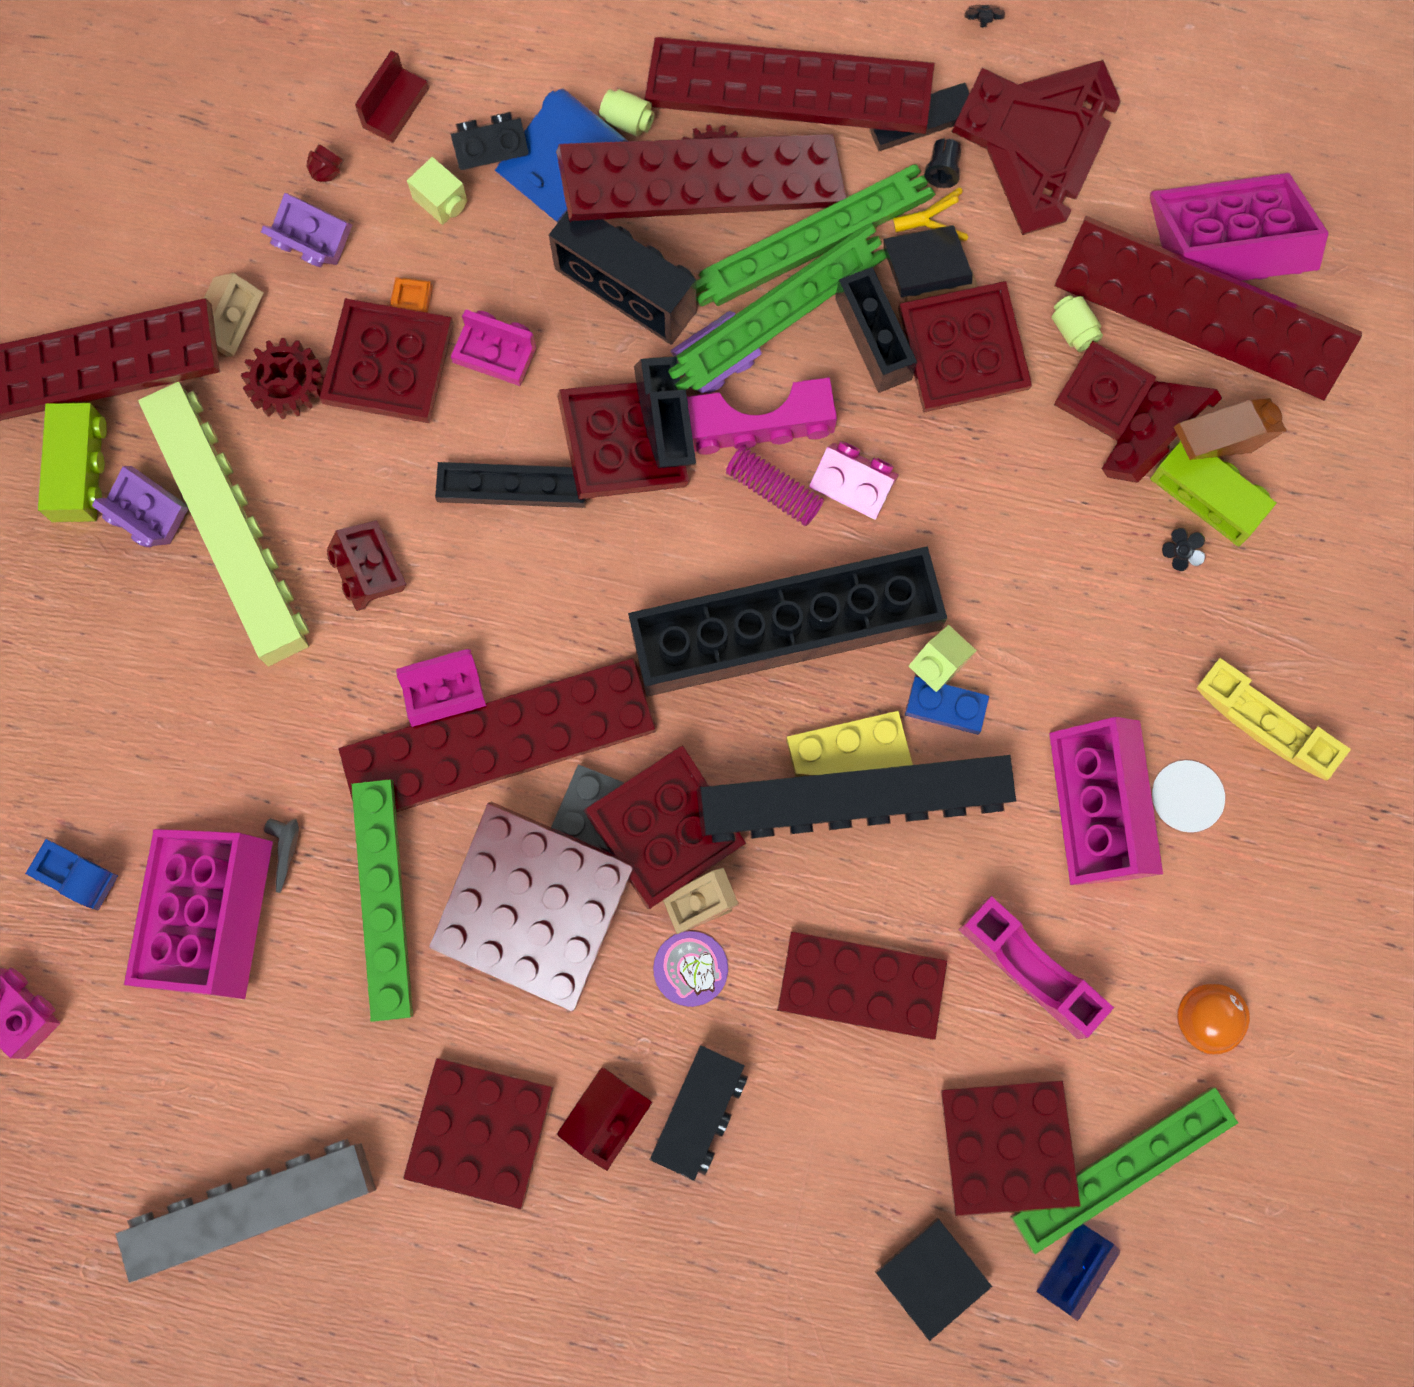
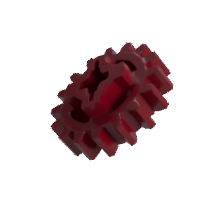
M281 338L279 346L274 347L270 340L266 341L267 350L264 352L255 348L253 350L257 357L255 361L246 359L244 362L250 372L241 373V378L247 384L243 387V390L248 398H251L250 401L256 409L262 407L266 416L269 417L277 410L281 419H285L287 411L290 410L293 411L296 417L300 416L299 407L302 405L309 409L313 408L309 399L311 396L320 397L321 392L316 385H322L324 378L319 373L323 368L319 360L315 359L316 357L312 349L309 347L304 350L301 342L298 340L290 347L285 338Z

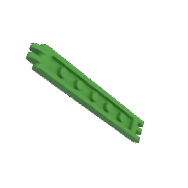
M917 164L911 165L705 268L699 273L700 279L696 281V294L701 293L696 300L700 306H705L713 301L716 306H720L826 253L863 226L873 223L877 227L931 200L935 196V192L931 187L923 189L928 184V181L924 176L917 177L921 172Z
M870 223L863 226L677 355L679 363L668 371L672 379L678 378L685 373V376L675 384L678 390H686L689 387H692L693 390L702 388L836 294L839 279L874 267L886 259L884 249L872 254V251L882 244L879 236L866 240V238L876 232L874 224Z

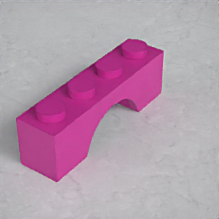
M830 377L793 382L787 400L778 409L763 415H747L733 409L724 400L720 392L687 397L694 452L698 451L699 454L703 455L715 453L720 448L726 447L739 449L742 446H746V449L754 447L756 443L770 441L772 444H785L792 441L793 438L806 436L813 440L827 437L829 433H834L837 421Z
M992 896L984 900L958 929L1076 1039L1088 1038L1114 1009L1087 982L1065 970L1041 950L1026 933L1022 923Z

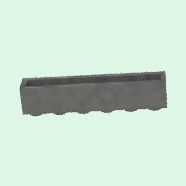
M348 1139L324 1147L326 1155L311 1160L310 1155L305 1154L286 1161L287 1170L272 1175L270 1168L248 1175L246 1176L248 1184L234 1190L231 1183L206 1191L208 1199L193 1204L192 1197L170 1204L167 1206L169 1214L154 1219L153 1213L150 1212L128 1220L129 1229L116 1233V1238L129 1283L376 1191L362 1143L350 1146Z

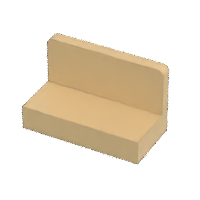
M235 273L214 277L204 296L212 304L217 350L227 357L235 355L263 296L262 291Z

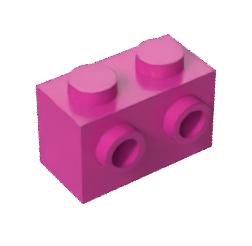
M12 967L9 969L0 968V1049L10 1059H26L61 1023L52 1015L55 1012L52 1004L40 995L34 996L25 987L28 984L27 979Z

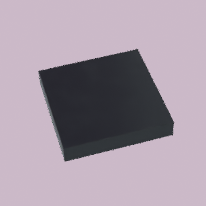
M954 225L883 239V249L886 252V257L901 298L919 296L923 293L954 289L958 286L972 284L973 273Z
M938 1218L874 1271L929 1341L993 1287Z

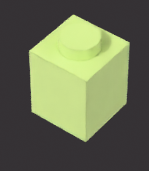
M433 157L407 180L412 199L442 225L450 218L458 216L468 202L463 183Z
M948 625L925 645L908 667L937 692L961 670L977 650Z

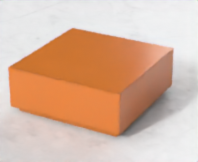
M395 277L390 306L428 313L433 288L431 281Z

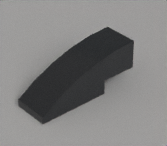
M677 356L640 359L634 366L643 420L658 468L692 466L696 464L686 390H678L675 384L680 381V377L672 379L668 372L670 368L678 364Z

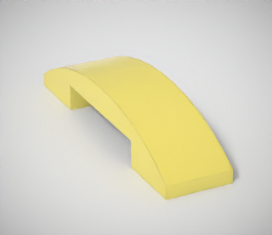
M1219 658L1196 688L1203 697L1233 724L1267 749L1295 766L1323 780H1329L1351 749L1317 726L1314 730L1250 686L1249 684L1252 681L1250 678Z

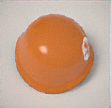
M1205 984L1190 990L1183 997L1179 1004L1177 1019L1182 1034L1194 1048L1203 1053L1214 1055L1227 1053L1239 1045L1248 1030L1250 1014L1245 1000L1235 990L1220 984Z

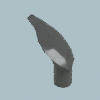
M270 818L265 824L264 832L279 838L276 892L281 893L297 846L299 826L297 819H293L285 824Z

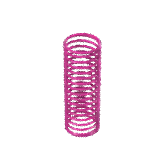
M746 446L740 447L730 460L726 468V474L733 476V479H738L739 483L743 482V486L748 485V489L753 488V492H757L758 496L762 495L763 499L767 498V502L772 501V505H777V509L782 508V512L787 511V515L792 514L793 519L796 518L797 522L801 521L802 525L807 526L818 513L824 498L819 499V495H816L811 501L814 492H811L806 498L809 488L801 495L804 485H801L797 490L800 483L796 482L794 484L795 479L789 481L790 475L784 478L785 472L779 475L780 469L774 472L775 465L769 469L770 462L765 464V459L760 461L761 456L755 458L756 452L750 455L751 449L746 451ZM741 469L739 475L735 477L736 473ZM747 470V472H746L744 478H743L742 480H740V479H741V476H742V475L745 473V471ZM752 473V475H751L749 481H748L747 483H745L746 479H747V478L750 476V474ZM757 476V478H756L754 484L750 487L751 482H752V481L755 479V477ZM762 479V481H761L759 487L755 490L756 485H757V484L760 482V480ZM767 482V484H766L764 490L760 493L761 488H762V487L765 485V483ZM773 484V486L771 487L769 493L765 496L766 491H767V490L770 488V486ZM778 487V489L776 490L774 496L770 499L771 494H772V493L775 491V489ZM783 490L782 494L780 495V498L775 502L776 497ZM788 493V495H787V497H786L784 503H783L782 505H780L781 500H782V499L786 496V494ZM793 496V498H792V500H791L789 506H788L786 509H784L786 503H787V502L791 499V497ZM799 498V500L797 501V503H796L794 509H793L791 512H789L791 506H792V505L796 502V500ZM804 501V503H803V505L801 506L799 512L794 516L796 509H797V508L801 505V503ZM809 504V506H808V508L806 509L804 515L799 519L800 514H801L802 511L806 508V506Z

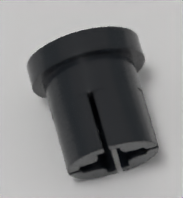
M944 138L934 143L931 160L926 165L924 177L932 186L950 188L959 182L961 171L958 165L961 146L957 141L947 138L945 145Z

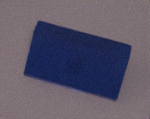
M1080 1225L1070 1236L1036 1292L1078 1321L1119 1256L1120 1249L1086 1225Z

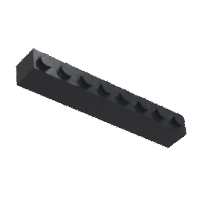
M1011 755L716 785L696 789L701 836H712V843L735 841V833L751 831V839L775 836V828L789 827L790 834L814 832L813 824L828 823L829 830L852 828V820L867 819V826L891 824L890 816L905 815V822L928 820V812L942 810L943 818L967 815L966 808L979 806L981 814L1005 811L1004 804L1016 802Z

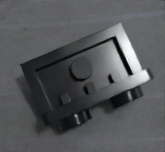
M510 111L490 116L492 123L478 126L476 119L457 123V131L450 132L459 169L465 170L528 155L529 151L521 118H513Z

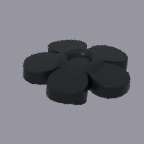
M971 5L965 11V18L970 20L978 19L980 27L985 28L987 23L993 22V19H1004L1005 11L995 5Z
M1178 528L1174 530L1171 534L1173 542H1167L1162 547V553L1166 558L1176 556L1172 561L1173 568L1178 571H1185L1189 567V562L1194 566L1203 564L1206 555L1203 551L1196 549L1205 544V537L1200 532H1195L1188 538V531L1186 529Z

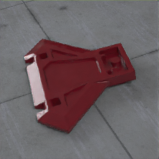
M1104 60L1021 84L1013 83L982 67L951 132L987 149L1021 234L1025 235L1067 221L1071 209L1063 204L1065 197L1077 199L1111 125V122L1105 119L1103 114L1105 110L1116 113L1121 100ZM1083 103L1091 104V109L1084 107ZM1044 188L1053 191L1051 196L1043 193Z

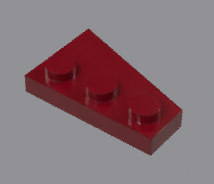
M1154 381L1103 465L1102 470L1108 478L1138 483L1170 451L1169 444L1178 436L1174 426L1180 422L1196 418L1207 406L1213 408L1222 399L1218 389Z

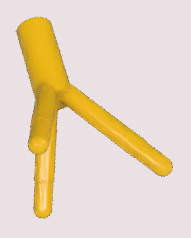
M962 188L955 189L925 211L893 218L895 232L921 226L931 229L946 227V225L932 221L929 218L956 204L959 201L958 196L963 192ZM956 230L959 239L963 241L968 239L966 233Z

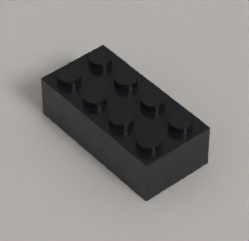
M566 212L549 233L553 263L556 271L672 345L696 314V279L686 267L682 265L675 266L665 260L656 248L650 245L645 247L634 240L631 233L621 226H616L615 228L604 221V219L569 221L568 212Z

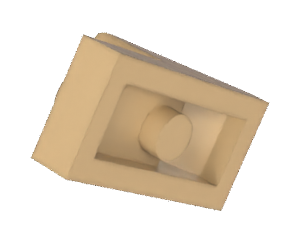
M724 868L707 873L663 900L677 934L730 913L733 907L739 905Z

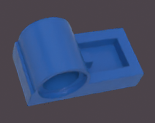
M45 839L25 873L57 890L61 895L97 911L100 909L118 875Z

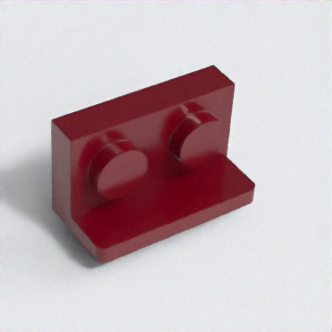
M377 520L335 531L327 547L328 560L333 568H337L342 579L343 593L347 600L352 601L356 611L365 609L370 600L399 593L405 589L407 584Z

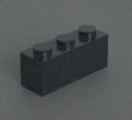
M873 267L839 279L835 300L878 393L911 381L917 360Z
M700 1045L650 1161L695 1181L698 1173L706 1176L715 1152L708 1150L715 1134L723 1137L732 1114L725 1112L732 1096L739 1099L747 1082L748 1076L741 1074L745 1065Z

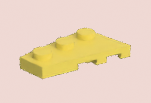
M899 711L787 736L786 738L795 776L803 777L913 765Z

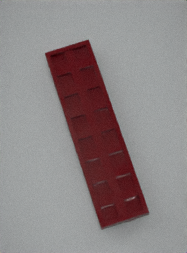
M655 37L644 99L651 102V107L926 134L935 63Z
M833 134L559 144L556 150L569 221L827 208L846 198Z
M1088 216L1084 218L1054 285L1324 401L1362 338V331Z
M206 298L0 344V421L45 411V404L83 403L220 373L212 304Z
M631 658L487 702L486 706L414 727L409 726L338 748L352 801L353 783L393 780L396 812H400L655 733L656 731L634 660Z

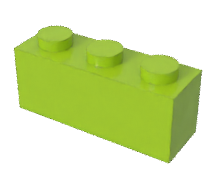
M91 403L45 404L38 511L51 522H96L97 509L92 504L96 498H102V492L99 487V474L104 472L105 461L101 452V442L106 437L107 424L105 418Z
M1181 441L1150 478V480L1238 547L1251 536L1277 504L1276 501L1270 498L1267 490L1259 485L1252 484L1241 476L1239 470L1233 464L1222 461L1218 457L1189 460Z

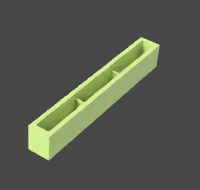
M176 382L139 399L138 402L258 658L269 667L308 648L309 645L304 636L310 633L308 626L300 612L294 614L289 605V602L293 601L294 597L285 580L278 582L273 571L279 568L276 559L269 548L263 550L258 538L264 536L255 517L251 516L248 518L243 507L248 505V501L239 484L233 486L228 475L233 473L232 467L224 453L217 454L213 444L219 442L210 423L202 422L198 413L204 411L195 392L187 393L181 383Z

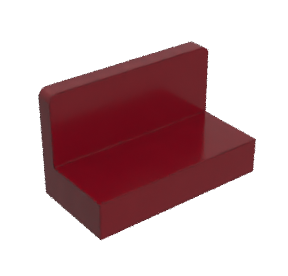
M393 50L389 52L355 103L362 127L391 143L395 141L429 89L427 80L403 69L399 54Z
M601 1068L559 1129L557 1135L581 1156L608 1171L653 1102L607 1069Z

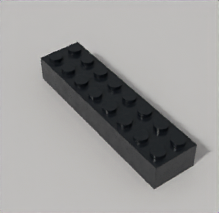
M928 546L628 613L646 697L940 631L947 620Z

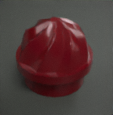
M320 144L317 145L314 152L309 151L306 167L312 179L317 182H330L337 175H340L341 170L339 167L344 161Z

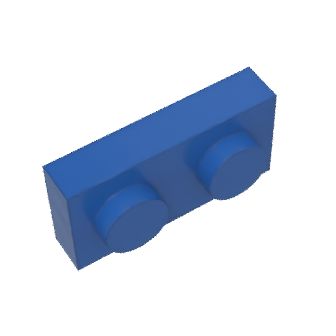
M915 676L904 716L979 735L989 696L946 684L939 691L935 692L924 680Z

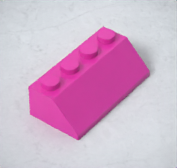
M1112 717L1049 733L1070 885L1125 881L1163 875L1140 721Z

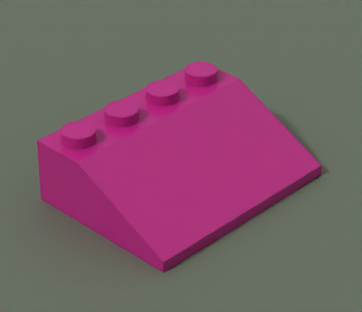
M1290 173L1151 191L1150 201L1161 246L1166 250L1240 281L1320 270L1329 232Z
M153 829L124 985L245 999L273 841L242 833Z

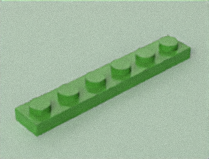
M393 780L353 783L352 797L371 1022L413 1017L394 782Z
M1211 1087L1078 1172L1076 1176L1081 1205L1079 1208L1016 1212L1010 1218L1031 1252L1037 1254L1238 1124V1121L1216 1087Z

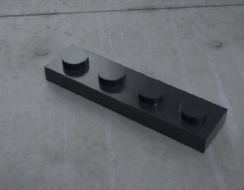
M438 462L435 492L437 502L586 508V499H578L572 467Z

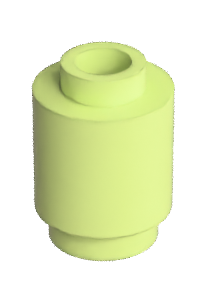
M609 89L601 102L599 116L606 119L607 124L637 137L642 132L647 133L650 130L655 113L651 111V102L621 89L617 91Z
M1069 295L1054 306L1055 312L1051 319L1070 347H1075L1078 352H1082L1089 348L1092 341L1097 343L1103 337L1100 331V322L1082 296L1074 298L1073 295Z

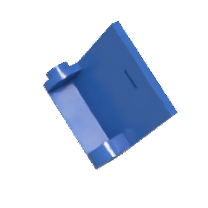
M559 89L551 91L545 97L541 110L524 131L529 151L528 155L501 161L495 171L558 223L567 212L556 153L559 144L625 142L628 140L568 91Z

